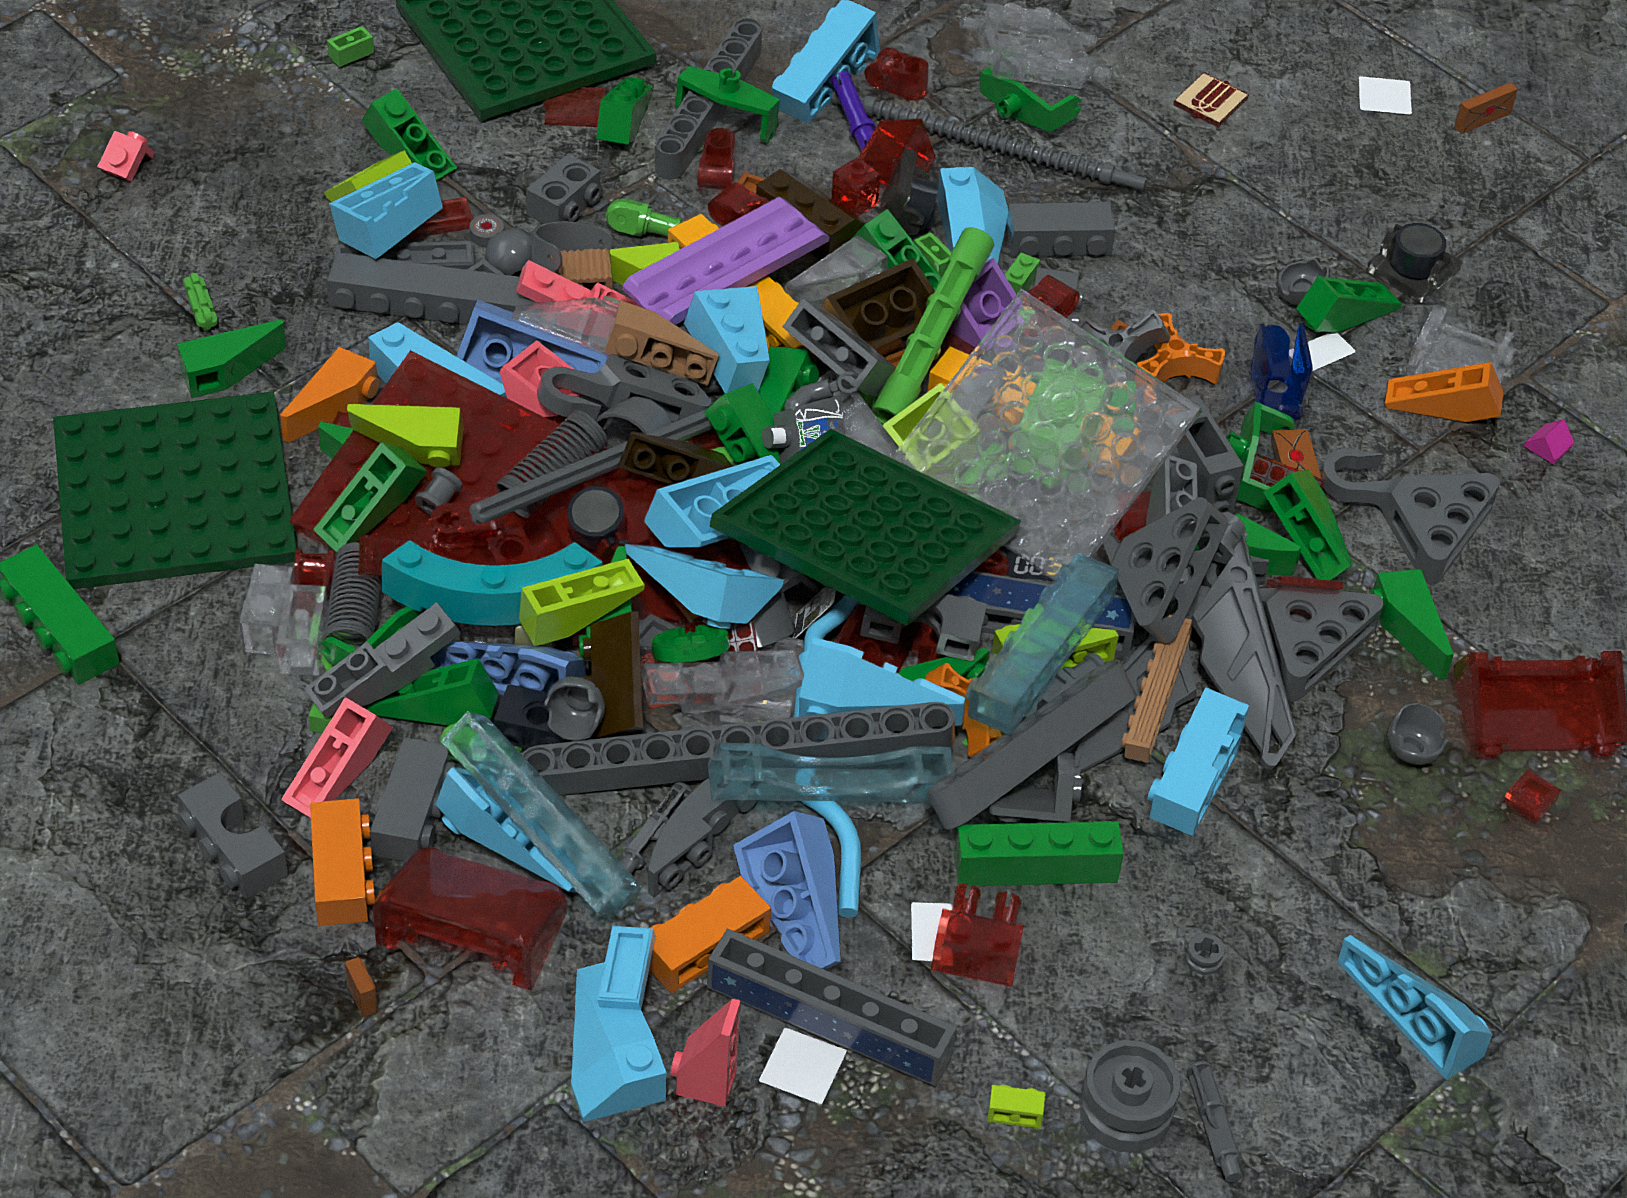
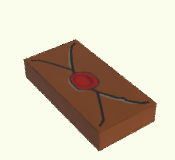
M1508 83L1461 102L1454 128L1463 134L1510 115L1518 88L1512 83Z
M1308 429L1273 430L1271 442L1277 464L1287 468L1288 471L1292 470L1294 472L1309 469L1314 478L1321 482V487L1323 481ZM1278 467L1281 479H1283L1285 471L1283 468Z

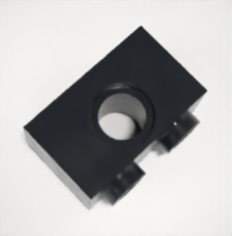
M511 684L507 685L494 718V732L497 742L516 746L524 751L537 745L573 742L561 738L548 727L549 711L548 707L544 706L548 695L547 692Z

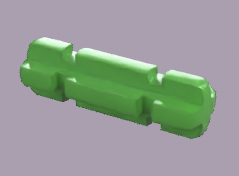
M191 273L190 277L184 278L183 285L187 292L192 312L195 314L197 326L202 327L204 331H210L211 327L217 325L218 319L204 279L199 277L197 273Z

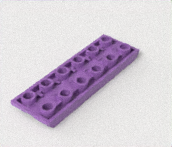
M778 197L631 275L623 284V291L642 308L655 311L676 325L685 320L694 291L746 287L829 242L830 237L814 223L808 221L788 201Z

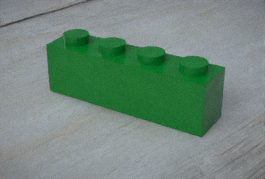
M37 544L0 562V597L4 602H12L20 622L24 626L30 625L32 627L38 644L43 650L49 649L53 653L55 664L63 675L69 673L74 681L80 685L119 665L114 637Z
M1119 821L960 825L957 827L954 849L957 886L1118 883L1124 855Z

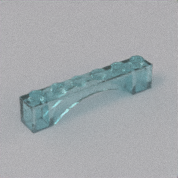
M720 743L707 762L711 800L931 802L926 793L927 790L954 771L951 747L912 746L892 752L867 756L821 758L787 754L770 749L759 743Z

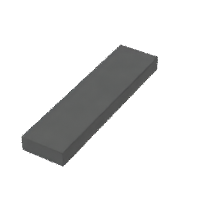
M473 241L397 243L378 258L466 270L474 265ZM347 244L334 245V259L337 252L370 257Z

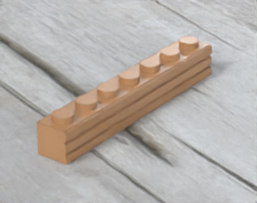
M1184 619L1173 641L1169 643L1155 642L1153 649L1155 657L1154 659H1149L1147 673L1149 674L1147 678L1143 677L1140 691H1142V695H1137L1134 705L1136 712L1135 715H1130L1128 722L1130 730L1129 733H1124L1121 747L1125 748V757L1128 759L1149 763L1191 637L1192 619Z

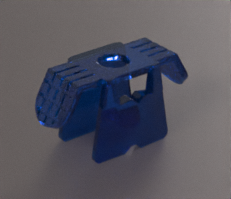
M1304 323L1298 324L1292 365H1290L1289 360L1290 338L1288 333L1278 325L1265 326V324H1260L1259 331L1254 340V353L1251 364L1256 401L1287 414L1293 419H1300L1304 415V407L1299 405L1303 402L1313 375V365ZM1278 380L1283 382L1288 389L1285 392L1276 393L1268 389L1269 381Z

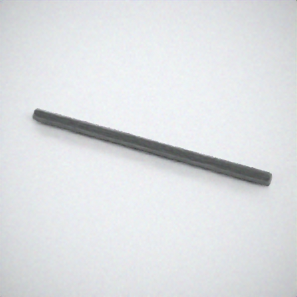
M705 410L646 434L685 441L714 428L704 413ZM627 442L478 501L469 508V512L472 515L471 520L475 524L487 523L619 468L618 463Z

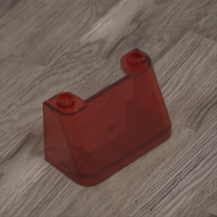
M1602 651L1600 653L1601 660L1597 658L1585 659V656H1577L1573 660L1502 661V656H1494L1489 660L1488 652H1469L1453 666L1455 687L1470 749L1478 751L1479 757H1498L1502 755V751L1593 750L1594 756L1617 754V748L1627 744V708L1622 652Z
M432 847L416 850L383 887L373 905L376 945L396 950L401 938L406 937V942L414 944L418 935L421 934L492 955V968L500 970L502 964L514 973L512 985L532 991L567 915L566 896L556 884L549 881H537L448 855Z

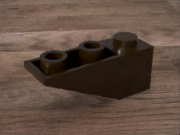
M631 432L618 463L619 468L670 485L733 467L723 453L690 442Z

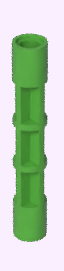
M968 227L962 231L946 262V271L935 293L928 297L926 301L927 308L915 332L910 334L906 340L907 347L894 373L886 380L871 409L872 417L883 425L917 400L921 392L920 385L933 360L939 357L941 353L940 346L952 322L958 319L961 313L960 306L972 282L978 279L994 248L993 238L983 230Z

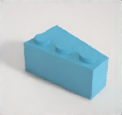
M415 162L329 203L339 241L374 259L380 257L443 208L434 171Z
M758 287L694 291L684 325L692 337L719 354L713 374L724 393L752 383L757 391H759L770 360Z
M1205 687L1188 724L1182 730L1175 752L1171 751L1166 759L1162 779L1156 778L1150 788L1147 800L1152 802L1149 818L1193 836L1238 754L1249 709L1248 704Z

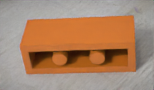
M359 798L310 802L315 904L318 926L368 922L367 905H375L373 880H365V872L373 871L371 847H363V839L371 838L369 814H361Z
M742 876L737 877L728 884L722 883L718 885L707 897L697 903L686 905L676 916L665 923H659L651 927L654 929L656 937L649 970L671 994L708 971V959L727 928L754 940L770 932L771 907Z

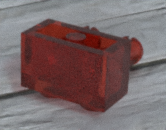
M959 884L955 888L952 910L942 908L931 970L1012 987L1024 925L1016 924L1019 908L1022 903L1020 897L1012 893L1009 907H1006L1005 903L1008 892H1000L995 897L992 918L977 916L976 912L981 898V891L976 886L971 885L969 898H965L967 884Z

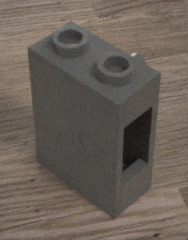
M1199 395L1166 403L1157 450L1152 451L1150 454L1152 463L1158 465L1161 456L1165 453L1196 463L1197 496L1205 498L1220 512L1233 514L1243 471L1242 462Z

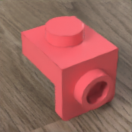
M114 131L97 167L102 172L132 182L143 157L146 156L152 159L155 152L146 145L148 140L143 136L131 131L127 135Z

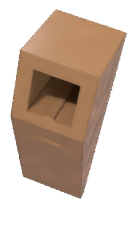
M621 300L611 324L605 348L607 353L708 385L719 357L717 352L655 311Z

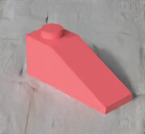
M345 697L281 800L311 818L310 802L334 801L373 761L393 727L377 715Z
M731 999L688 1036L683 1052L676 1051L670 1076L676 1077V1095L726 1107L737 1073L741 1000Z

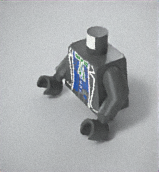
M846 371L840 374L835 381L830 382L829 379L802 386L785 401L784 411L774 413V426H767L763 429L762 442L766 448H778L781 464L829 429L845 435L840 396H833V393L840 391L844 394H850L856 391L858 386L847 390L841 384L844 376H850L855 373Z

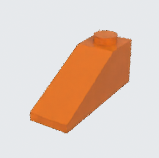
M338 347L280 414L283 440L286 442L296 440L317 430L320 421L332 423L347 416L348 404H364L369 398H373L378 391L380 383L377 378L376 362Z
M1492 362L1389 379L1385 405L1387 409L1470 422L1500 417L1504 392Z

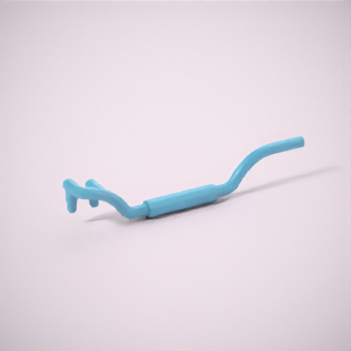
M844 595L834 606L820 615L807 628L804 637V650L798 656L794 717H799V695L812 638L824 640L827 633L844 621L853 620V622L860 621L861 624L863 623L866 606L857 603L847 595ZM822 739L813 740V742L822 741ZM818 767L795 769L794 787L796 796L804 805L824 817L838 836L841 845L838 914L845 918L855 917L858 915L861 870V844L857 829L851 818L835 801L814 787V771Z

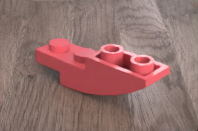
M530 260L522 268L516 293L544 306L541 316L572 329L603 337H608L620 300L641 307L633 299L598 282L592 290H589Z

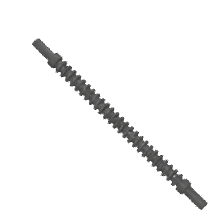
M834 90L831 96V102L841 105L837 93ZM867 95L865 98L860 97L869 117L875 114L877 119L885 117L887 122L894 119L895 124L903 122L904 127L911 124L912 129L921 127L922 132L929 129L932 135L935 132H938L940 137L946 134L949 140L956 137L957 142L964 139L967 145L970 142H974L975 147L982 144L985 150L988 147H992L993 152L999 149L1002 155L1009 152L1010 157H1014L1016 154L1019 155L1020 160L1027 157L1028 162L1037 160L1038 165L1045 162L1047 168L1054 165L1055 170H1059L1062 167L1065 173L1072 170L1073 175H1077L1080 172L1083 178L1090 175L1091 180L1099 178L1100 183L1107 185L1114 182L1144 191L1147 178L1117 170L1113 164L1104 163L1100 165L1098 160L1095 163H1091L1090 158L1084 161L1081 155L1074 158L1072 153L1064 155L1063 150L1056 153L1053 147L1050 150H1046L1045 145L1038 148L1035 142L1032 145H1028L1027 140L1020 143L1019 138L1015 137L1014 140H1010L1009 135L1003 138L1000 132L993 135L992 130H988L987 133L983 132L982 127L975 130L974 125L966 127L964 122L957 125L956 120L948 122L947 117L940 120L937 114L934 117H930L929 112L922 115L919 109L913 112L911 107L904 110V106L901 104L898 107H895L894 102L887 105L884 99L878 102L876 97Z

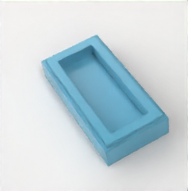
M612 926L597 998L600 1007L641 1010L656 937L653 928Z

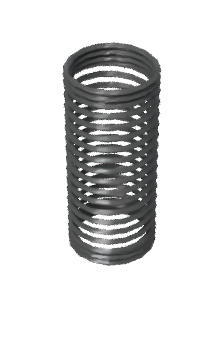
M575 410L565 419V422H562L560 426L555 428V431L551 432V435L546 437V440L543 439L541 444L533 448L532 453L529 452L527 457H524L522 461L517 463V466L513 467V470L508 472V475L505 474L496 483L497 491L501 493L524 482L580 461V457L585 459L587 458L585 453L590 457L597 454V452H601L608 446V438L605 432L588 414ZM531 461L535 463L537 468L532 465ZM517 475L521 476L524 482H522ZM550 497L542 499V502L537 501V506L533 503L515 512L524 518H530L537 512V509L541 508V505L545 504V500H550Z
M360 542L345 544L336 553L322 640L331 636L346 644L357 645L365 643L374 634L382 575H376V569L375 575L356 572L360 571V568H346L348 566H360V563L343 565V563L351 560H360V558L343 560L348 556L360 555V552L345 554L350 551H360ZM362 543L361 550L372 554L374 546ZM365 558L361 560L374 565V562ZM382 559L377 562V570L382 574ZM361 563V566L374 570L372 566ZM361 568V570H362L363 572H365V573H371V572H372V571H369V570H366V569H362V568ZM348 581H355V582L367 583V585H362V584H358V583H351V582H348ZM347 586L365 588L366 590L352 589ZM347 591L358 592V593H364V594H366V595L351 594V593H348ZM347 597H356V598H362V599H365V600L350 599V598H347ZM346 602H354V603H360V604H364V605H355V604H349V603H346ZM345 607L359 608L362 610H352ZM344 612L361 614V616L349 615ZM345 618H355L362 621H353ZM337 630L348 634H362L363 636H347L337 632ZM332 632L346 639H366L358 642L345 641L337 638Z

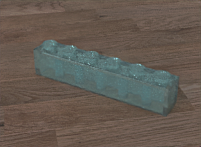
M1079 552L1068 565L1063 564L1051 587L1046 586L1043 589L1035 608H1029L1025 612L1020 627L1016 632H1009L1002 650L998 655L995 653L991 655L980 678L974 677L970 682L966 692V699H969L968 717L1010 735L1115 598L1119 569Z
M467 711L440 740L596 913L615 916L643 887L486 716Z

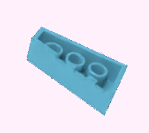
M841 0L835 8L833 7L829 10L823 24L818 30H814L811 33L808 43L800 53L797 52L793 56L790 66L782 75L777 76L773 82L772 93L773 96L780 99V111L805 123H809L831 102V96L835 90L831 84V78L834 75L839 82H841L838 76L839 72L847 71L850 74L854 72L859 75L866 68L864 61L868 57L875 59L880 55L876 12L850 0Z
M399 322L368 337L370 360L376 362L377 375L408 406L455 407L461 409L464 424L462 446L512 420L511 410L502 383Z

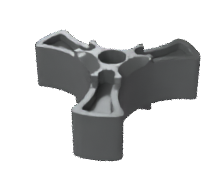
M1150 310L1141 321L1133 326L1130 324L1125 329L1108 330L1105 327L1101 328L1094 324L1089 317H1085L1074 331V336L1083 350H1096L1102 352L1107 357L1108 369L1104 379L1129 382L1132 367L1137 358L1142 353H1146L1149 347L1170 340V334L1155 310Z

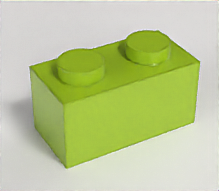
M992 1085L987 1122L1041 1129L1045 1092L1033 1088L1021 1089L1008 1085Z

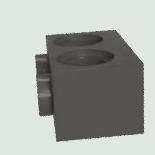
M568 153L526 189L527 215L543 224L556 221H575L583 210L590 204L597 202L601 196V170Z

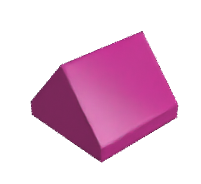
M1565 419L1544 424L1525 442L1524 447L1554 465L1573 447L1574 441Z

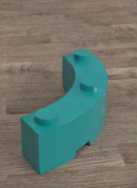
M409 540L382 559V592L397 602L419 612L430 608L437 602L452 622L488 626L521 624L519 621L522 587L602 566L603 562L573 542L552 555L534 561L512 565H476L447 559Z

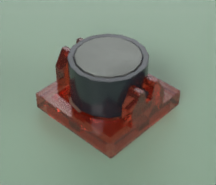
M586 481L582 483L581 490L575 492L573 488L569 489L563 498L564 506L546 515L547 522L564 548L575 542L582 548L596 551V553L591 554L603 562L602 566L611 563L618 546H625V544L647 546L650 544L649 536L613 481L602 486H595L593 483Z

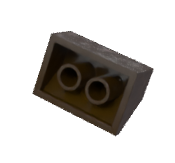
M779 169L756 185L755 209L781 197L801 212L808 221L814 223L830 237L829 242L810 251L812 255L827 265L832 264L852 250L848 242L867 223L803 179Z
M633 611L591 624L590 637L583 638V661H591V675H584V678L595 683V686L600 689L605 702V714L601 724L591 736L593 739L642 734L643 731L639 611Z

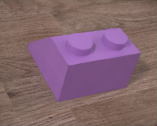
M993 257L987 259L978 279L972 282L960 306L961 313L958 319L952 322L947 333L985 353L991 350L1029 316Z

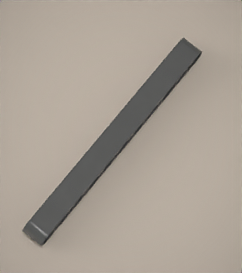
M929 702L537 745L524 751L520 758V766L526 790L536 797H548L707 778L735 776L746 766L751 767L757 773L939 754L948 751L955 742V714L953 709L945 703ZM939 726L943 728L933 729L932 727ZM893 731H903L902 733H892ZM862 735L863 737L854 738L852 736ZM817 739H822V740H824V741H821V742H813V740H817ZM775 744H784L783 746L779 747L773 746ZM737 748H744L741 751H734ZM699 752H703V753H704V754H702V755H694L695 753H699ZM657 757H665L660 760H654ZM618 761H625L624 763H621V764H614L615 762H618ZM580 765H584V766H585V767L579 768V769L575 768V767L580 766ZM538 770H545L544 772H541V773H534V772H536V771H538Z

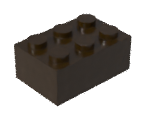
M912 258L827 296L822 306L879 354L886 357L906 349V340L910 334L915 332L927 308L926 301L931 294L935 293V290L915 259Z

